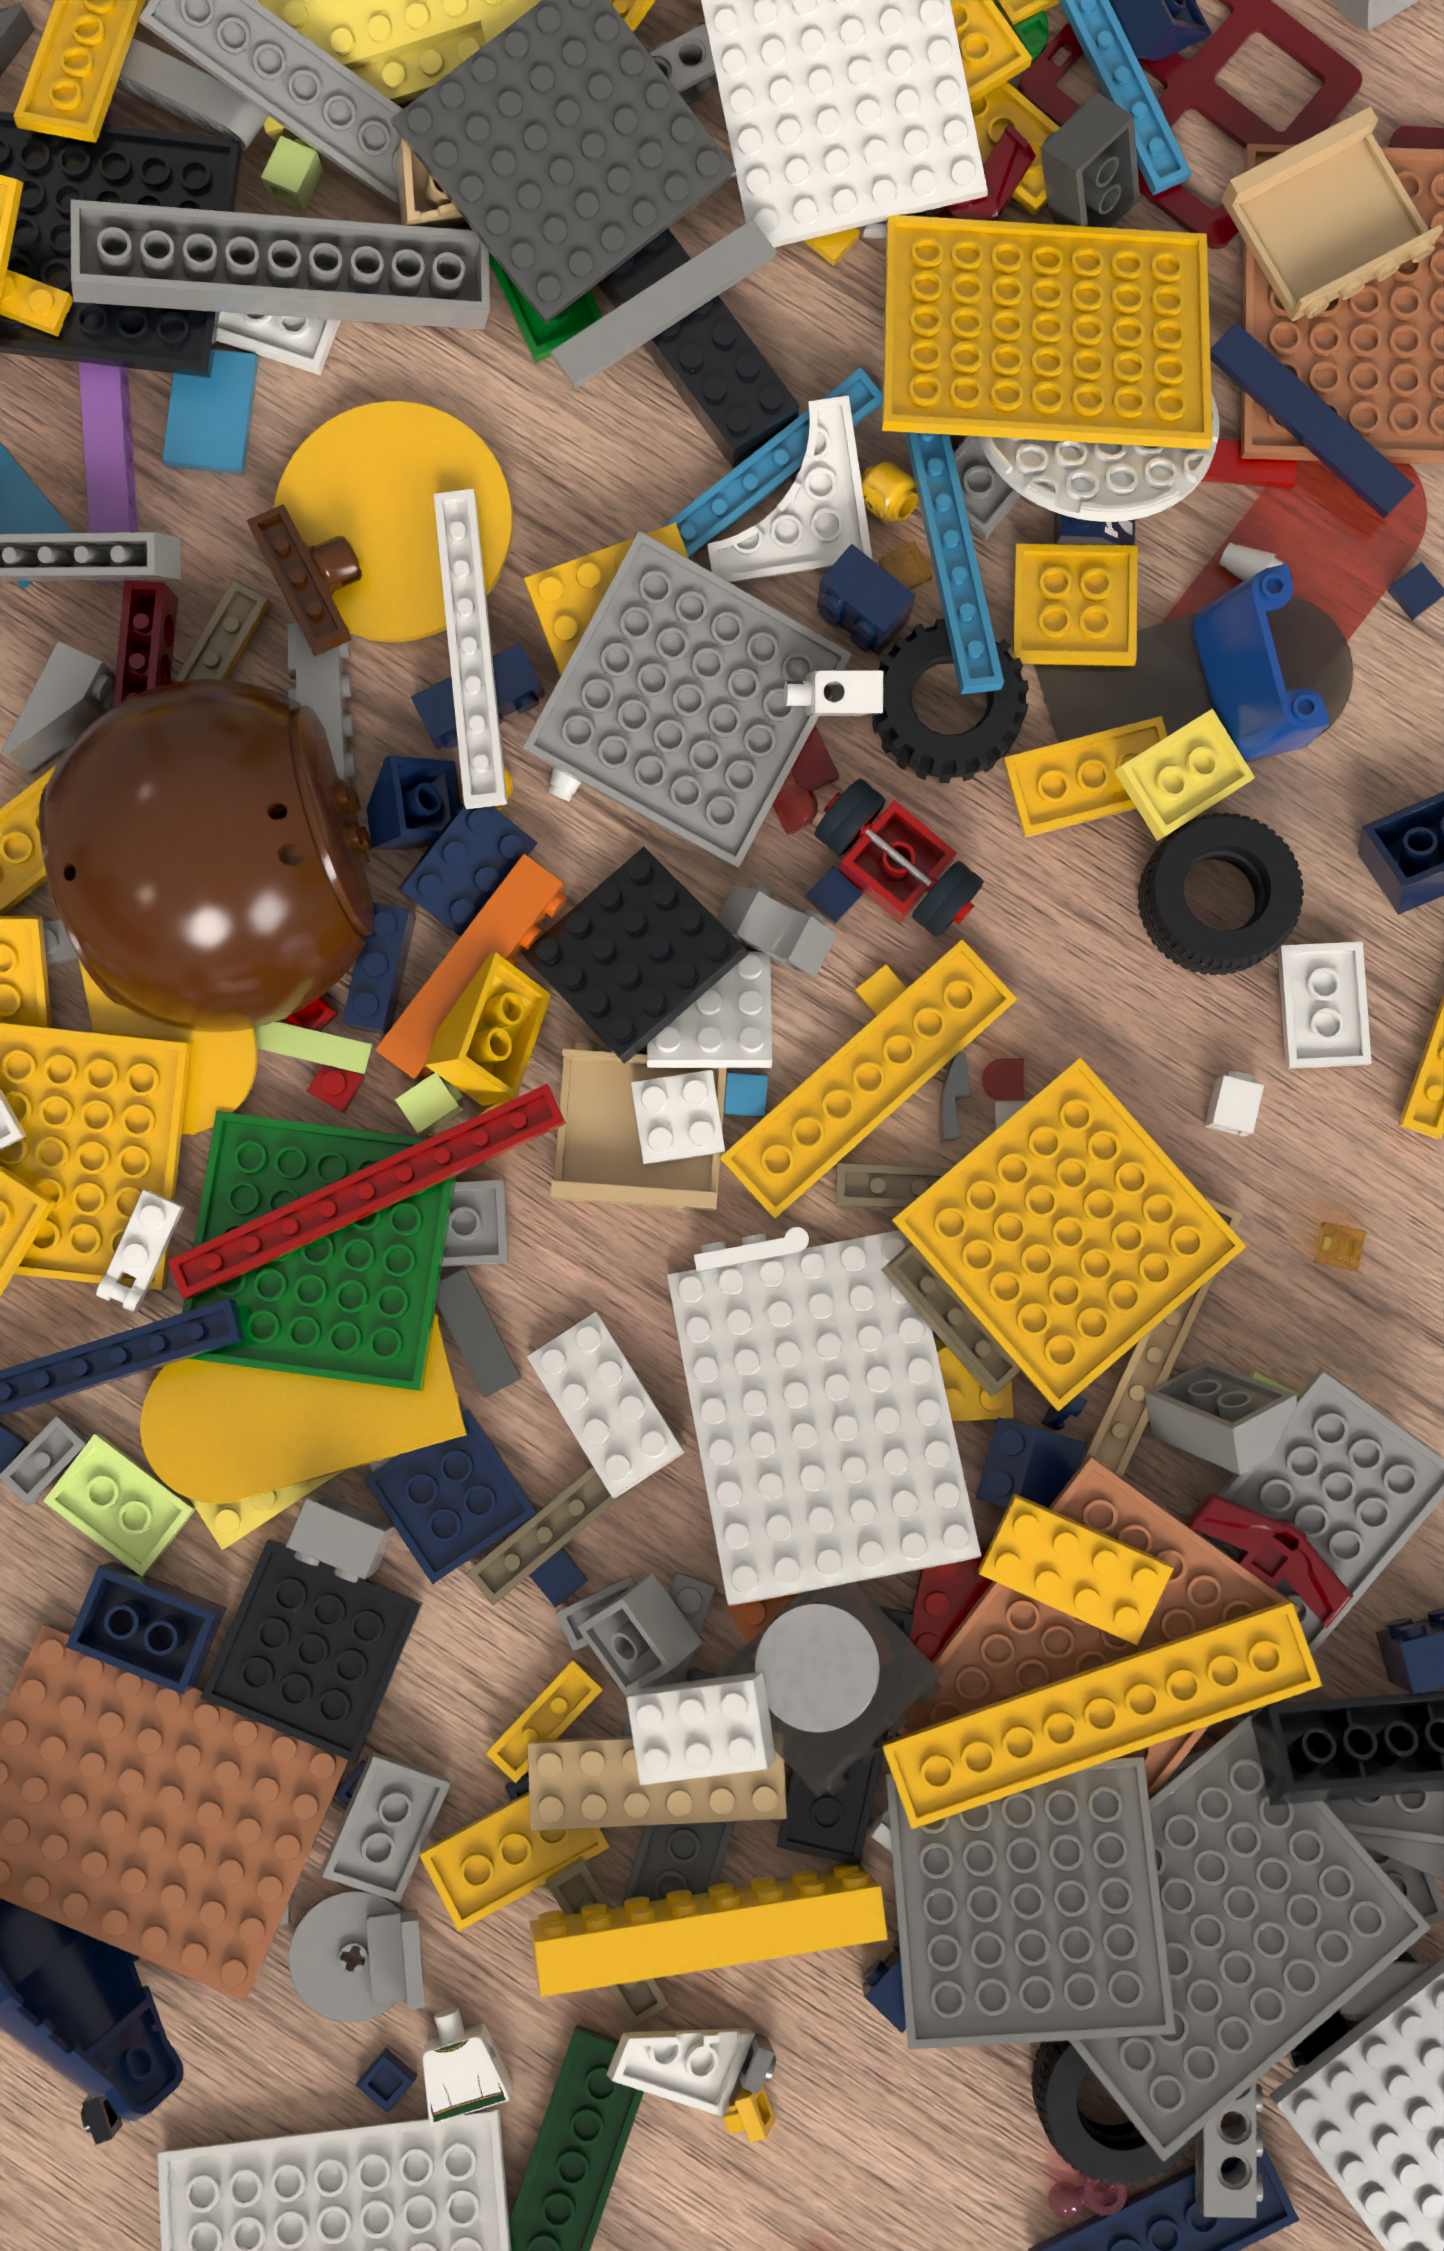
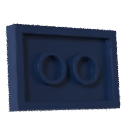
M463 802L397 889L453 933L461 937L523 854L528 856L537 845V842L493 806L466 809Z

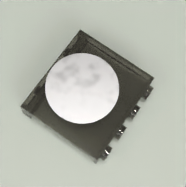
M856 1582L800 1592L714 1677L763 1671L774 1750L817 1797H820L826 1790L831 1796H834L851 1779L846 1774V1771L857 1760L864 1766L882 1748L876 1741L887 1730L895 1735L912 1718L907 1710L918 1699L925 1705L943 1687L937 1681L943 1675L942 1671L921 1652Z

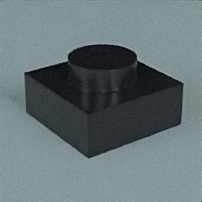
M88 2095L83 2101L81 2109L82 2124L87 2133H92L95 2145L111 2140L123 2125L121 2117L115 2112L107 2099L91 2098Z

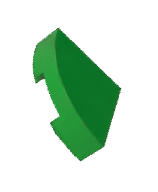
M1044 10L1011 27L1031 55V64L1043 52L1048 39L1049 22Z

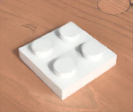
M713 1070L631 1082L644 1165L725 1152Z

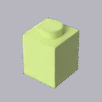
M280 136L262 173L261 180L269 198L305 212L324 170L316 149L301 139L292 141Z
M434 1073L396 1098L395 1101L417 1134L424 1137L463 1111L458 1100L464 1096L458 1088Z

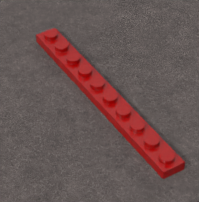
M547 1083L167 1260L182 1298L186 1300L191 1299L567 1123Z

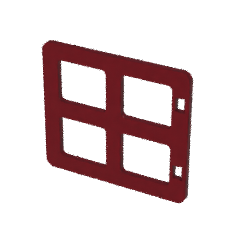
M1219 0L1231 10V15L1192 59H1185L1177 52L1158 61L1137 58L1141 68L1166 88L1157 101L1170 128L1174 126L1187 110L1194 109L1244 149H1246L1247 144L1298 145L1321 133L1330 126L1357 94L1362 85V74L1358 68L1271 0ZM1069 22L1024 72L1018 85V91L1060 128L1073 116L1076 109L1080 107L1078 103L1056 85L1083 53ZM1253 33H1261L1323 83L1322 88L1287 129L1282 132L1273 129L1214 81L1217 74ZM1063 46L1071 55L1058 67L1049 60ZM1138 166L1139 193L1188 232L1207 234V247L1222 249L1238 234L1239 230L1223 204L1217 209H1211L1180 184L1152 196Z

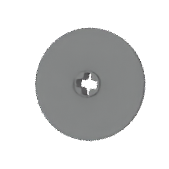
M346 1890L323 1898L302 1917L294 1931L290 1944L289 1971L292 1983L300 1998L316 2013L335 2021L360 2022L386 2012L397 2003L374 2004L372 2002L366 1919L370 1915L402 1911L394 1902L363 1890ZM352 1946L360 1947V1955L365 1957L364 1960L357 1959L354 1966L348 1965L347 1957L342 1952H350Z

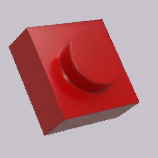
M322 1064L307 1092L345 1113L365 1078L354 1071Z

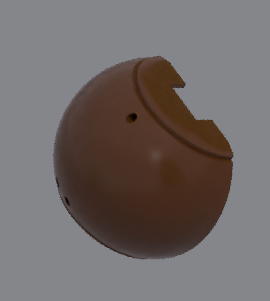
M196 679L159 685L137 693L107 710L91 722L75 738L59 760L49 782L42 791L39 807V833L42 856L52 896L68 938L82 965L99 989L114 1003L124 1006L147 1019L176 1028L218 1033L242 1031L279 1021L304 1009L333 987L357 960L367 943L365 936L374 933L375 908L362 865L370 862L367 851L372 850V844L366 827H360L356 812L361 810V804L354 787L349 788L348 783L338 778L325 728L314 710L307 705L301 706V703L277 691L235 680Z

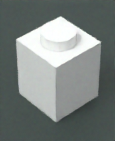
M1229 1071L1228 1076L1223 1075L1215 1079L1204 1127L1243 1137L1252 1134L1264 1085L1254 1083L1252 1075L1236 1071Z

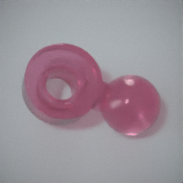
M1084 2176L1082 2186L1079 2187L1070 2182L1061 2181L1054 2184L1050 2189L1048 2204L1051 2211L1063 2219L1076 2216L1082 2205L1086 2204L1097 2214L1112 2215L1120 2211L1126 2202V2186L1121 2185V2183L1117 2185L1111 2184V2188L1108 2191L1100 2192L1096 2189L1100 2180L1095 2181L1090 2179L1089 2176Z

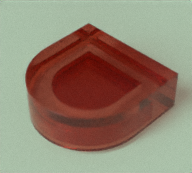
M792 786L778 793L772 804L787 835L794 834L809 825L815 819L818 812V801L815 794L810 789L802 786Z
M1000 1058L990 1062L985 1067L981 1076V1084L985 1093L996 1100L1022 1101L1024 1099V1059Z

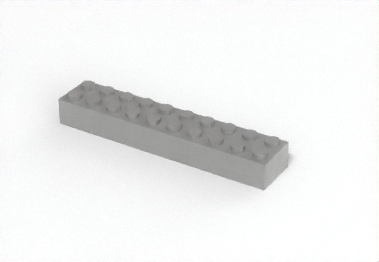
M71 199V284L74 302L484 330L490 312L489 250L473 230Z

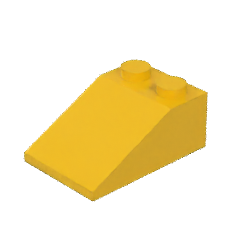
M497 952L490 953L438 1028L425 1066L482 1106L509 1102L517 1098L551 994Z

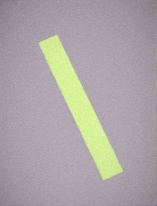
M273 1022L255 1028L258 1049L365 1074L373 1044L280 1022Z

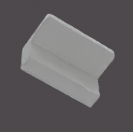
M417 1909L368 1916L366 1924L372 2002L374 2004L407 2000V2010L425 2008Z

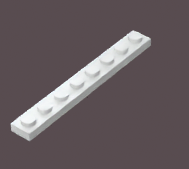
M474 489L435 493L434 504L464 805L466 809L506 805L507 795L476 494Z

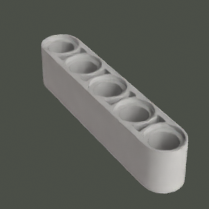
M132 38L116 84L117 88L217 138L239 140L242 150L248 148L269 115L219 79L142 41Z

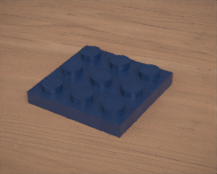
M470 1408L462 1412L467 1435L400 1454L363 1479L432 1585L538 1513Z

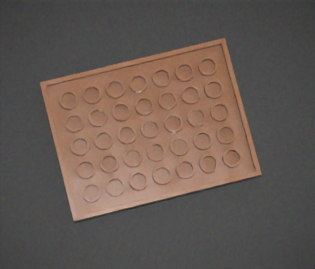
M1247 144L1244 151V172L1296 145ZM1380 147L1428 229L1431 230L1440 224L1444 229V149ZM1444 230L1434 243V251L1421 261L1413 263L1410 259L1399 265L1400 268L1387 279L1378 281L1374 278L1365 283L1364 288L1351 298L1343 300L1340 296L1329 302V306L1317 316L1307 318L1304 315L1293 322L1243 239L1242 327L1390 463L1444 464ZM1242 389L1241 459L1320 461Z
M1089 1454L1048 1509L1172 1564L1174 1568L1138 1645L992 1581L894 1710L888 1720V1726L900 1735H905L1287 1600L1293 1603L1296 1614L1300 1608L1297 1603L1276 1588L1272 1589L1239 1565L1238 1561L1196 1530L1189 1529L1185 1522ZM1210 1725L1114 1759L1144 1757L1148 1797L1150 1800L1157 1794Z
M42 1624L0 1715V1898L246 2002L349 1760L201 1698L204 1690L198 1687H193L185 1694H181L66 1647L70 1637L69 1633L50 1625Z

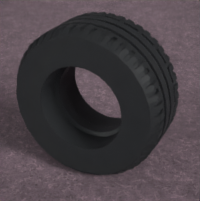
M1230 813L1203 815V817L1194 818L1192 821H1188L1174 830L1150 856L1148 863L1143 869L1144 873L1141 874V882L1138 890H1140L1138 893V909L1141 911L1139 915L1143 920V928H1146V934L1148 937H1151L1153 945H1156L1158 947L1157 950L1161 953L1163 952L1168 960H1173L1174 964H1179L1184 969H1190L1191 972H1200V974L1204 975L1207 973L1210 975H1226L1243 971L1272 954L1288 938V935L1292 933L1293 927L1299 920L1297 917L1300 916V907L1303 904L1301 870H1298L1299 864L1294 859V853L1289 851V845L1282 841L1283 838L1280 835L1277 836L1273 829L1270 830L1268 825L1260 824L1258 820H1252L1249 816L1241 817L1240 814L1236 813L1230 815ZM1209 859L1221 860L1234 865L1245 874L1253 888L1255 897L1253 915L1245 925L1233 931H1222L1203 924L1193 915L1185 900L1184 879L1189 870L1197 863Z
M1069 2040L1040 2043V2050H1037L1035 2055L1036 2060L1033 2062L1034 2070L1031 2076L1033 2080L1031 2085L1034 2105L1051 2145L1055 2148L1058 2155L1062 2156V2159L1067 2164H1070L1075 2171L1079 2170L1080 2174L1089 2176L1090 2179L1095 2181L1100 2180L1101 2183L1110 2182L1112 2185H1117L1118 2183L1128 2185L1131 2182L1132 2184H1139V2181L1144 2183L1149 2181L1150 2177L1154 2179L1159 2177L1158 2174L1161 2172L1163 2174L1167 2172V2168L1175 2166L1176 2161L1181 2160L1184 2156L1183 2152L1189 2150V2145L1193 2143L1195 2136L1163 2162L1131 2120L1119 2125H1103L1086 2118L1079 2109L1077 2094L1081 2081L1091 2068Z

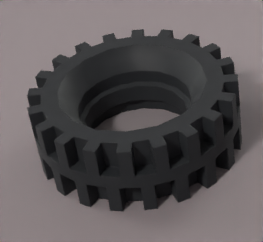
M944 618L936 619L934 626L925 629L921 623L913 627L912 634L906 638L900 636L894 641L892 650L888 655L884 654L878 671H883V713L873 715L872 727L874 734L879 733L882 740L881 748L886 754L891 752L898 759L897 766L903 770L906 766L918 772L917 778L923 780L929 775L940 777V783H949L951 778L962 777L963 781L973 779L974 774L984 770L986 773L994 767L1001 757L1004 758L1017 738L1027 714L1026 694L1029 686L1028 680H1023L1021 675L1023 664L1020 658L1013 660L1008 652L1011 645L1005 639L1000 643L995 641L1004 679L1001 690L986 692L987 707L983 718L975 727L962 734L945 735L930 730L919 720L912 704L914 684L924 671L936 665L954 664Z

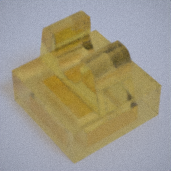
M1328 1222L1321 1223L1313 1263L1357 1272L1366 1231Z

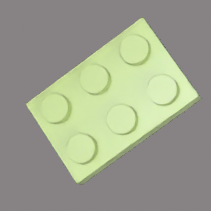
M99 1433L91 1437L43 1501L141 1577L147 1575L196 1510L193 1504L168 1487Z

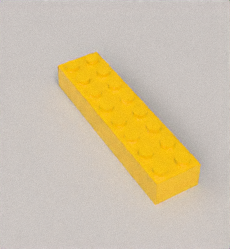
M841 1864L835 1866L832 1873L817 1875L815 1870H803L793 1873L792 1879L776 1881L775 1877H759L750 1881L751 1886L734 1888V1885L730 1883L716 1884L708 1888L709 1893L692 1895L690 1890H678L666 1894V1899L650 1902L648 1897H634L625 1900L624 1906L607 1909L606 1904H591L582 1907L581 1913L564 1915V1911L560 1910L547 1911L539 1914L538 1920L529 1921L534 1969L540 1997L887 1940L881 1886L864 1868H859V1865Z

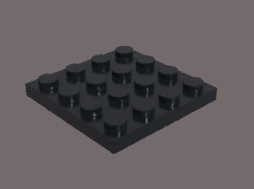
M643 846L522 954L625 1064L748 955V952Z
M268 1539L201 1698L356 1763L423 1602L368 1579L358 1578L357 1582H351L340 1578L333 1573L335 1567L321 1561L318 1566L302 1562L294 1557L295 1550L273 1539Z

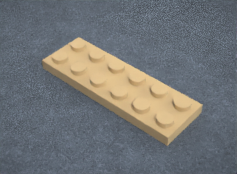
M782 1729L772 1730L776 1760L768 1769L640 1785L632 1736L529 1741L528 1767L531 1831L787 1819Z

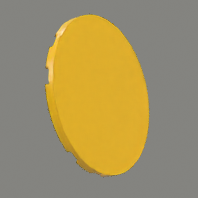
M384 401L370 403L343 412L324 423L301 444L292 456L279 482L274 502V508L285 505L302 541L307 546H315L336 536H345L350 542L359 560L362 577L359 581L336 590L332 595V599L349 633L369 641H415L447 630L434 504L435 493L474 489L486 597L493 590L501 576L500 573L506 561L508 551L510 552L513 537L512 500L508 484L493 453L472 429L457 418L434 407L413 402Z

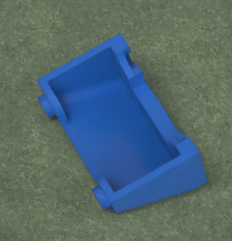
M1288 563L1266 568L1205 604L1197 612L1192 622V632L1212 709L1245 762L1306 748L1330 724L1325 703L1316 691L1308 688L1286 691L1266 615L1283 608L1292 597L1293 581Z

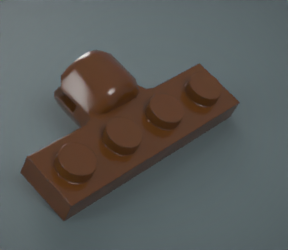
M284 504L248 519L249 528L314 657L351 641L349 630L332 599V595L336 590L355 583L362 577L359 560L345 536H336L315 546H307L302 541Z

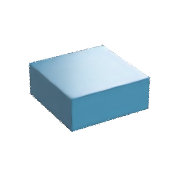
M727 1073L724 1115L764 1118L768 1076Z

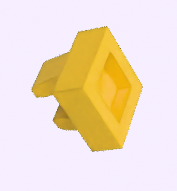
M763 2084L759 2094L742 2088L736 2100L728 2106L730 2112L722 2116L728 2133L745 2130L750 2143L766 2139L776 2121Z

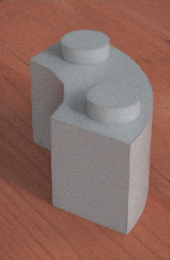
M753 883L751 888L734 884L717 920L744 947L752 951L754 949L763 951L775 959L778 964L805 975L816 977L837 936L835 932L824 925L826 919L812 910L804 909L803 912H799L773 899L775 895L773 892L761 885Z

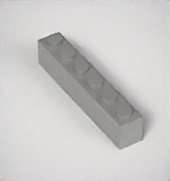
M156 532L0 534V581L181 580L180 538Z

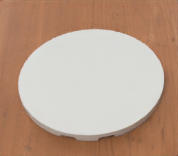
M1211 393L1213 440L1209 450L978 437L992 467L1004 481L1025 498L1050 511L1068 517L1098 522L1134 520L1159 513L1184 499L1197 487L1208 471L1219 438V416L1215 399Z

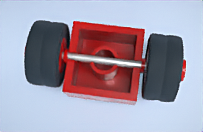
M861 778L856 780L842 794L840 792L836 793L823 810L826 814L814 832L817 839L839 856L844 854L861 838L841 861L839 872L899 923L906 918L922 899L914 910L912 918L925 927L933 936L939 937L954 921L960 924L975 906L970 901L983 886L984 881L959 860L949 868L957 852L895 800L872 825L871 823L883 808L886 799Z

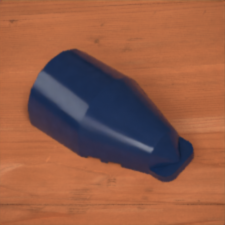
M0 1898V2031L91 2098L107 2099L122 2119L128 2122L137 2121L151 2113L180 2085L183 2080L184 2069L179 2055L167 2039L149 1985L142 1987L134 1962L139 1960V1957Z

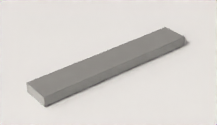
M751 219L553 349L551 356L575 390L776 257V250L754 219Z

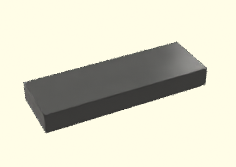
M467 1268L441 1280L436 1303L483 1398L522 1379Z

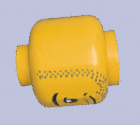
M885 461L875 467L870 466L861 475L865 509L884 523H893L897 520L903 521L914 511L918 503L914 478L895 463Z

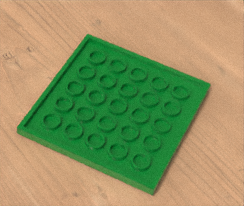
M216 1111L193 1248L427 1139ZM456 1175L191 1299H184L182 1313L226 1299L236 1300L245 1337L244 1341L187 1359L423 1391Z

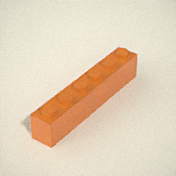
M523 854L385 1035L375 1051L418 1083L424 1077L428 1078L435 1072L426 1067L425 1063L436 1032L490 953L497 952L512 965L517 966V962L514 960L523 947L528 950L539 938L542 930L538 927L546 916L554 917L566 901V897L563 896L566 891L564 883Z

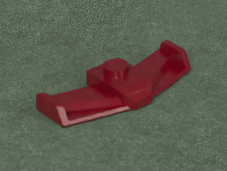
M1008 123L983 165L988 190L987 196L942 207L944 210L933 217L999 221L1000 214L1036 157L1028 141Z
M1210 1494L1202 1499L1186 1520V1525L1189 1529L1197 1530L1243 1549L1244 1551L1237 1558L1239 1565L1272 1589H1275L1281 1580L1285 1578L1326 1629L1354 1596L1307 1541L1306 1533L1287 1519H1274L1216 1494Z

